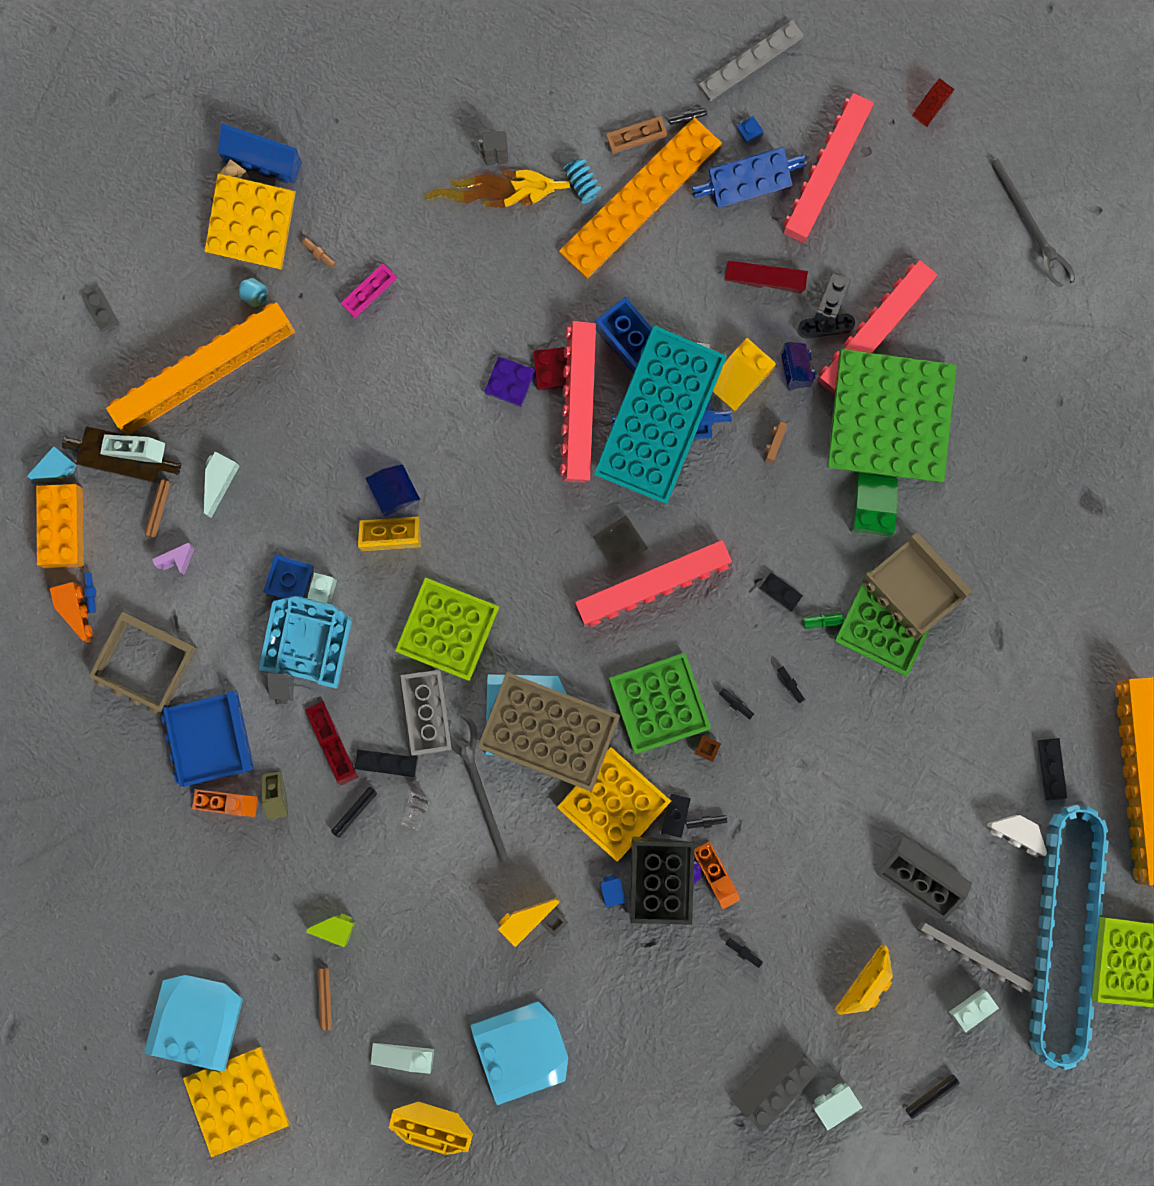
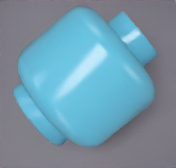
M255 278L246 279L239 285L240 299L251 307H259L268 300L267 287Z

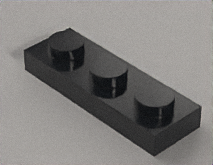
M1060 738L1038 740L1045 800L1067 799Z
M357 749L355 769L415 777L418 757Z

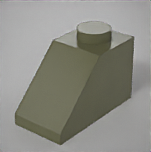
M282 771L262 775V805L268 820L288 816V803Z

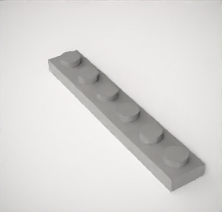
M793 20L699 83L698 87L709 102L803 39V33Z
M921 922L917 929L922 931L921 935L930 941L935 938L940 941L939 946L948 951L951 948L956 950L958 957L967 962L969 959L977 962L975 966L985 972L987 969L993 971V977L1002 982H1005L1007 979L1012 982L1011 987L1020 992H1023V990L1030 992L1034 984L924 922Z

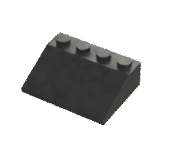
M632 837L630 923L692 925L695 842L653 837Z

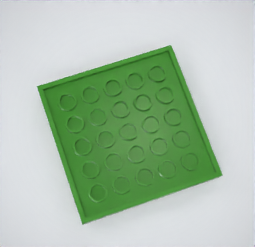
M841 349L839 352L827 468L943 483L945 479L957 365Z

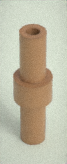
M308 238L303 240L302 244L312 252V255L317 260L323 261L331 269L336 265V262L325 254L326 251L320 246L317 247Z

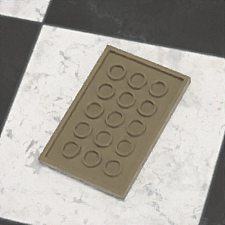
M506 672L477 748L592 792L620 715Z

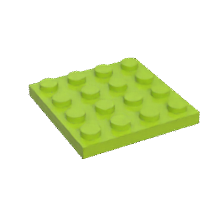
M425 577L395 652L470 681L500 607Z
M1105 917L1099 918L1091 1001L1154 1007V924Z

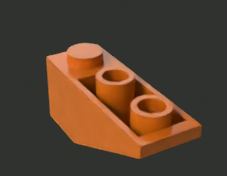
M71 582L50 588L53 606L82 641L92 642L93 630L87 622L86 617L89 614L86 605H83L82 598H84V592L82 587L77 583Z
M195 789L192 809L256 817L258 797Z
M710 841L695 849V858L722 910L740 901L738 892Z

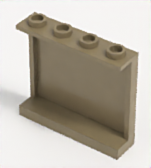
M918 532L871 573L866 574L862 580L865 589L874 594L878 603L885 607L891 613L892 618L899 622L905 628V632L915 640H918L972 592Z

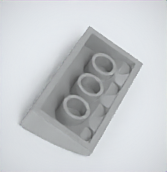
M435 670L400 675L410 755L416 756L452 750L441 671Z

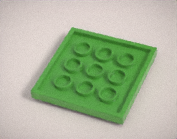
M862 583L834 642L908 677L929 630L918 640L910 637L905 632V628L892 618L891 613L878 603L874 594L868 592Z
M686 653L609 678L635 755L711 729Z

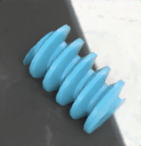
M586 159L572 161L563 168L564 171H567V177L571 178L570 182L574 185V190L578 191V197L582 198V204L595 199L598 196V192L602 189L601 186L594 187L598 182L597 179L591 181L594 173L587 174L591 169L590 166L583 167L587 162Z

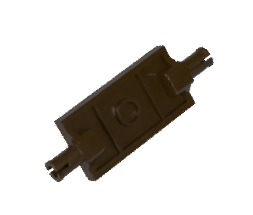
M86 426L82 440L65 436L63 441H66V443L62 442L63 449L79 452L76 461L78 466L155 483L159 472L164 471L179 475L180 471L178 469H181L180 462L165 460L164 457L162 458V463L102 455L100 453L104 435H128Z

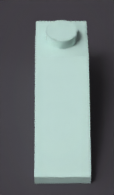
M104 435L100 454L144 462L162 463L165 443L150 437Z
M214 452L213 456H209L205 469L204 514L212 518L239 468L236 462L217 452Z
M373 1043L371 1065L430 1074L433 1067L434 1049Z

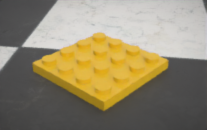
M218 173L205 252L282 269L296 191Z
M610 747L606 752L592 792L575 786L557 808L618 862L632 846V837H640L671 800Z
M262 1046L228 1059L225 1071L206 1068L183 1078L211 1157L290 1125Z

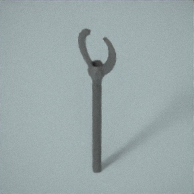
M994 160L992 164L1041 247L1044 269L1048 278L1056 286H1063L1054 278L1050 269V262L1057 259L1068 270L1070 283H1074L1075 274L1072 267L1061 255L1056 253V249L1047 243L1000 160Z
M463 714L460 717L469 726L470 743L467 746L460 747L455 743L450 734L451 748L468 765L502 863L509 859L475 764L474 756L478 739L477 728L473 720ZM448 720V727H450L451 720Z

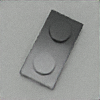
M100 288L82 297L101 332L119 324L116 315Z

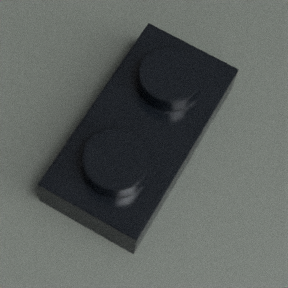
M772 572L759 587V590L790 612H792L803 597L801 593Z

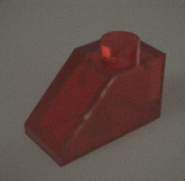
M939 78L921 101L912 117L928 127L949 101L955 89Z

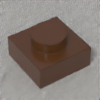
M702 735L694 754L713 762L721 743Z

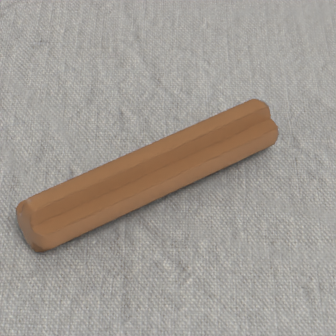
M159 480L145 530L146 536L156 537L171 485L167 480Z
M329 968L318 969L320 1029L330 1030L332 1028Z

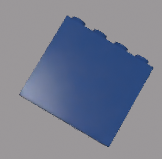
M237 691L173 707H163L164 712L161 713L164 725H167L168 732L165 735L167 743L171 744L170 760L172 764H175L176 772H174V779L176 784L179 783V787L195 785L255 770Z

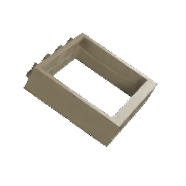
M122 612L89 677L94 679V684L102 688L105 685L112 688L111 692L120 697L123 694L129 696L128 701L140 706L141 703L147 705V710L155 714H158V712L163 713V707L169 706L198 648ZM128 624L186 652L160 704L102 676Z

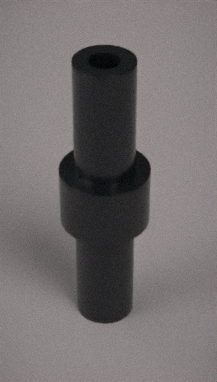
M706 108L695 111L687 110L680 115L668 117L669 125L681 122L689 123L694 117L707 116Z
M784 666L777 669V672L785 682L784 686L787 691L792 693L798 704L804 701L805 698L797 688L798 684L795 679L790 677Z
M724 688L721 690L719 695L731 704V708L735 711L738 710L749 720L754 716V713L743 705L741 699L735 698Z
M710 815L703 816L702 819L686 821L687 829L703 827V829L712 828V825L727 823L726 815L710 817Z
M731 938L726 941L725 945L737 952V956L743 960H748L760 968L763 961L752 954L749 948L746 946L742 947Z

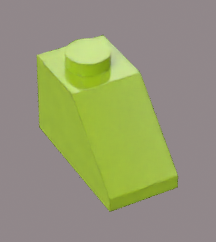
M341 913L340 916L336 915L308 928L306 933L345 947L348 944L356 922L351 921L352 917Z

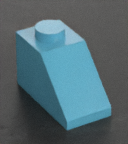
M53 447L27 477L34 482L64 480L74 473V468L77 465L60 450Z

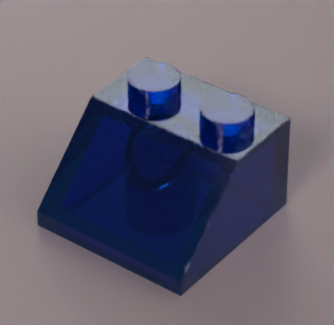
M786 342L780 354L787 389L793 390L810 387L814 382L813 380L816 379L815 370L810 367L809 361H812L810 349H807L805 343Z
M403 464L382 469L365 478L385 517L420 500Z

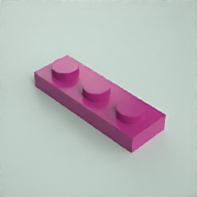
M382 263L341 302V306L356 319L397 280V277Z

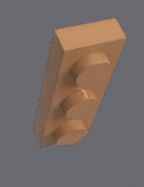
M659 116L607 133L606 138L612 154L666 137L667 131L662 117Z

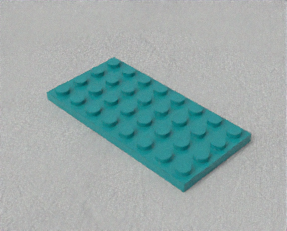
M653 325L593 475L667 504L727 356Z

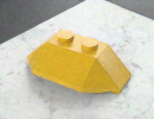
M883 944L879 946L834 1011L843 1015L869 1011L870 1008L874 1009L880 1001V994L883 991L886 992L892 984L890 980L893 978L887 946Z
M415 1102L394 1109L388 1127L408 1144L445 1155L456 1154L462 1151L468 1152L473 1137L472 1131L458 1113L421 1102Z

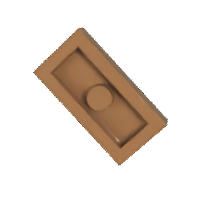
M780 421L778 427H773L770 435L773 441L771 445L767 444L763 454L767 456L765 462L773 464L786 431L787 423Z

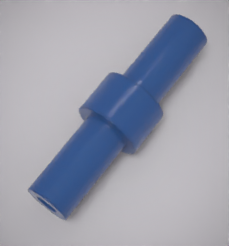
M84 573L85 589H83L84 598L87 600L88 613H95L96 588H93L92 573Z

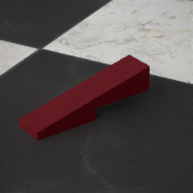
M728 260L724 281L758 288L765 286L801 294L806 290L808 271Z
M322 701L305 709L337 783L341 786L358 778L359 776L325 702Z

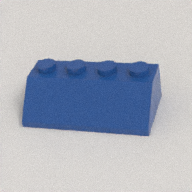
M223 123L221 125L218 153L223 162L228 163L229 160H232L244 170H255L262 176L276 177L282 183H295L302 164L296 148Z
M624 297L595 320L596 331L634 374L652 327L631 302Z

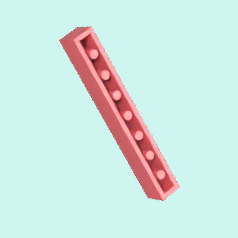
M855 93L852 94L850 99L846 98L841 108L844 112L842 116L838 114L833 124L836 128L834 132H829L825 140L828 144L825 149L821 148L816 158L819 162L817 166H812L808 174L811 177L809 182H804L801 187L800 193H802L800 200L796 198L791 209L794 210L792 216L787 215L783 226L786 227L783 234L805 243L874 102Z
M921 260L916 265L912 263L905 271L906 277L904 279L899 278L893 285L895 290L891 294L887 292L880 302L883 304L879 308L874 307L869 313L870 319L867 323L863 321L858 326L856 336L854 338L850 336L843 344L845 350L873 353L932 284L938 274ZM837 351L831 358L833 363L829 367L825 365L818 374L821 376L818 383L834 396L840 351Z
M573 321L565 329L567 346L564 350V357L567 358V365L564 366L563 371L566 385L563 387L565 405L562 407L564 424L561 427V436H564V442L560 448V454L563 456V464L560 465V476H562V481L586 483L590 481L596 323Z
M723 540L579 600L575 602L584 626L589 625V627L600 624V620L605 617L609 620L619 616V611L626 609L628 612L636 609L638 603L644 601L647 604L656 600L655 596L669 595L678 586H681V588L688 587L693 584V580L697 578L700 581L711 577L710 573L716 570L718 573L729 569L728 565L732 563V560Z

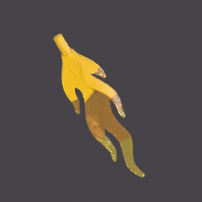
M531 170L504 171V176L513 179H523V181H511L495 175L483 174L462 181L451 180L450 182L452 186L458 188L474 185L480 186L470 191L437 189L428 193L424 198L428 200L442 196L461 203L473 202L482 198H497L501 200L483 202L484 206L504 208L528 197L522 201L523 206H528L555 192V189L570 188V181H554V179L547 178Z

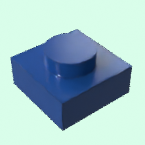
M754 116L738 124L736 127L746 144L763 135L764 132Z

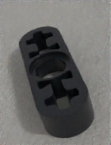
M847 313L838 314L837 322L834 323V326L829 331H824L821 328V323L824 322L822 320L818 322L814 320L815 318L804 319L798 326V334L802 338L808 339L849 333L855 325V319ZM844 319L850 322L847 328H845V325H838L837 330H835L836 324L842 323ZM817 322L818 332H816V328L810 329L809 333H806V330H802L805 324H807L810 328L814 327L816 325L815 323Z

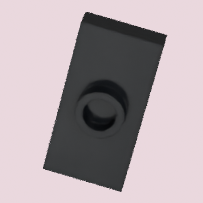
M671 794V802L668 804L661 833L682 838L691 798Z

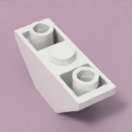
M1013 815L993 821L986 826L991 829V834L1002 838V836L1008 838V843L1017 848H1020V846L1026 848V853L1036 858L1038 856H1046L1047 854L1039 826L1021 815Z

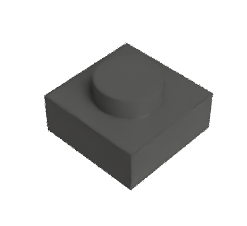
M554 908L540 923L555 937L569 922Z

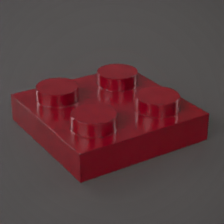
M565 347L533 351L538 390L563 388L566 385V378L563 376L564 366L567 365V358L564 357Z

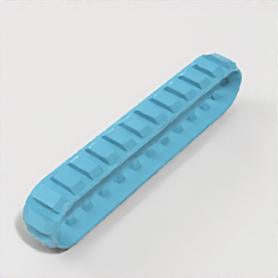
M1078 805L1061 808V813L1054 814L1048 824L1051 826L1050 834L1046 835L1048 854L1044 857V866L1047 867L1046 874H1043L1042 887H1045L1044 895H1041L1040 907H1043L1042 915H1039L1038 928H1041V934L1037 936L1036 946L1039 949V956L1035 957L1034 968L1037 969V977L1033 979L1035 998H1032L1031 1010L1034 1012L1029 1024V1031L1032 1032V1039L1029 1040L1032 1052L1040 1055L1039 1060L1054 1069L1059 1066L1063 1070L1076 1067V1063L1080 1062L1081 1059L1085 1060L1090 1050L1088 1049L1089 1040H1092L1093 1029L1090 1027V1020L1094 1017V1006H1092L1091 1000L1099 915H1102L1103 912L1101 894H1104L1105 882H1102L1103 873L1106 874L1107 865L1104 857L1105 853H1108L1109 842L1106 840L1108 829L1105 820H1101L1098 817L1096 810L1088 806L1080 808ZM1076 812L1083 814V820L1087 822L1090 820L1092 824L1091 829L1094 832V842H1092L1090 883H1088L1087 922L1084 929L1086 934L1085 945H1083V965H1081L1082 980L1079 987L1078 1026L1075 1033L1077 1038L1069 1055L1063 1054L1061 1059H1055L1056 1055L1049 1052L1046 1054L1044 1050L1046 1043L1043 1041V1031H1045L1046 1024H1044L1045 1010H1047L1048 1004L1046 1003L1047 989H1049V968H1051L1050 951L1051 947H1053V941H1051L1052 929L1055 925V920H1053L1054 906L1057 903L1055 895L1059 880L1057 879L1058 865H1060L1059 850L1062 844L1061 830L1066 825L1065 820L1068 817L1070 820L1077 818Z

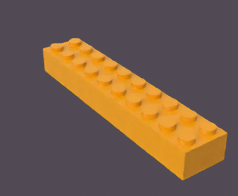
M277 302L274 304L270 303L257 315L252 314L247 317L244 323L232 326L228 333L213 338L212 342L207 346L202 345L198 347L194 354L189 357H182L173 367L164 368L160 375L155 378H148L139 388H132L127 392L126 396L121 399H114L106 409L117 427L129 436L295 333V330Z
M1154 678L1127 679L1117 682L1115 695L1119 699L1117 715L1121 720L1119 735L1123 740L1121 755L1125 761L1123 775L1127 781L1125 796L1129 801L1127 816L1131 822L1129 836L1133 842L1131 857L1135 862L1133 877L1137 884L1154 885Z

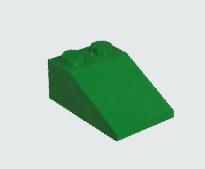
M858 473L851 532L888 537L895 533L898 478Z

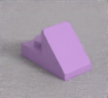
M186 543L152 559L155 567L162 568L163 570L174 566L173 563L176 562L180 573L184 575L194 552V547L192 544Z

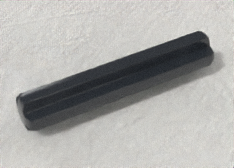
M368 787L331 830L332 834L338 838L341 837L374 799L377 791L372 787Z
M953 1074L947 1077L906 1108L909 1117L912 1119L917 1117L960 1084L959 1080Z

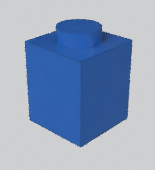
M615 875L604 877V881L600 882L605 906L610 907L626 903L620 878H616Z

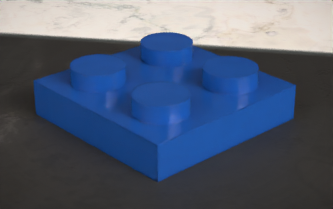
M275 554L263 593L282 599L292 596L305 598L314 566Z

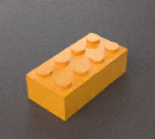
M77 484L36 486L37 565L42 568L84 567L83 488Z

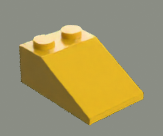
M746 338L724 363L713 393L735 412L774 370L776 363L752 341Z
M554 898L515 911L511 915L507 913L498 922L500 924L498 930L516 947L559 904L560 900Z

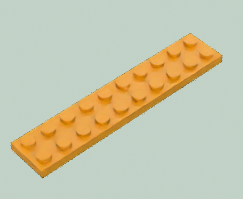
M694 117L559 250V254L584 278L588 279L722 146V142Z

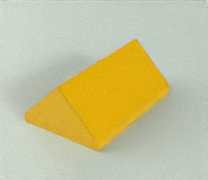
M419 516L361 520L359 523L358 548L361 551L421 547Z

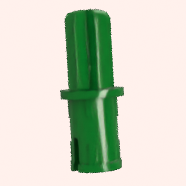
M820 613L818 616L803 617L804 630L818 627L825 629L827 626L842 625L844 622L842 613L827 615Z

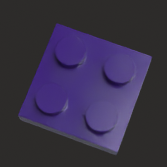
M498 356L484 393L522 407L535 374V369Z

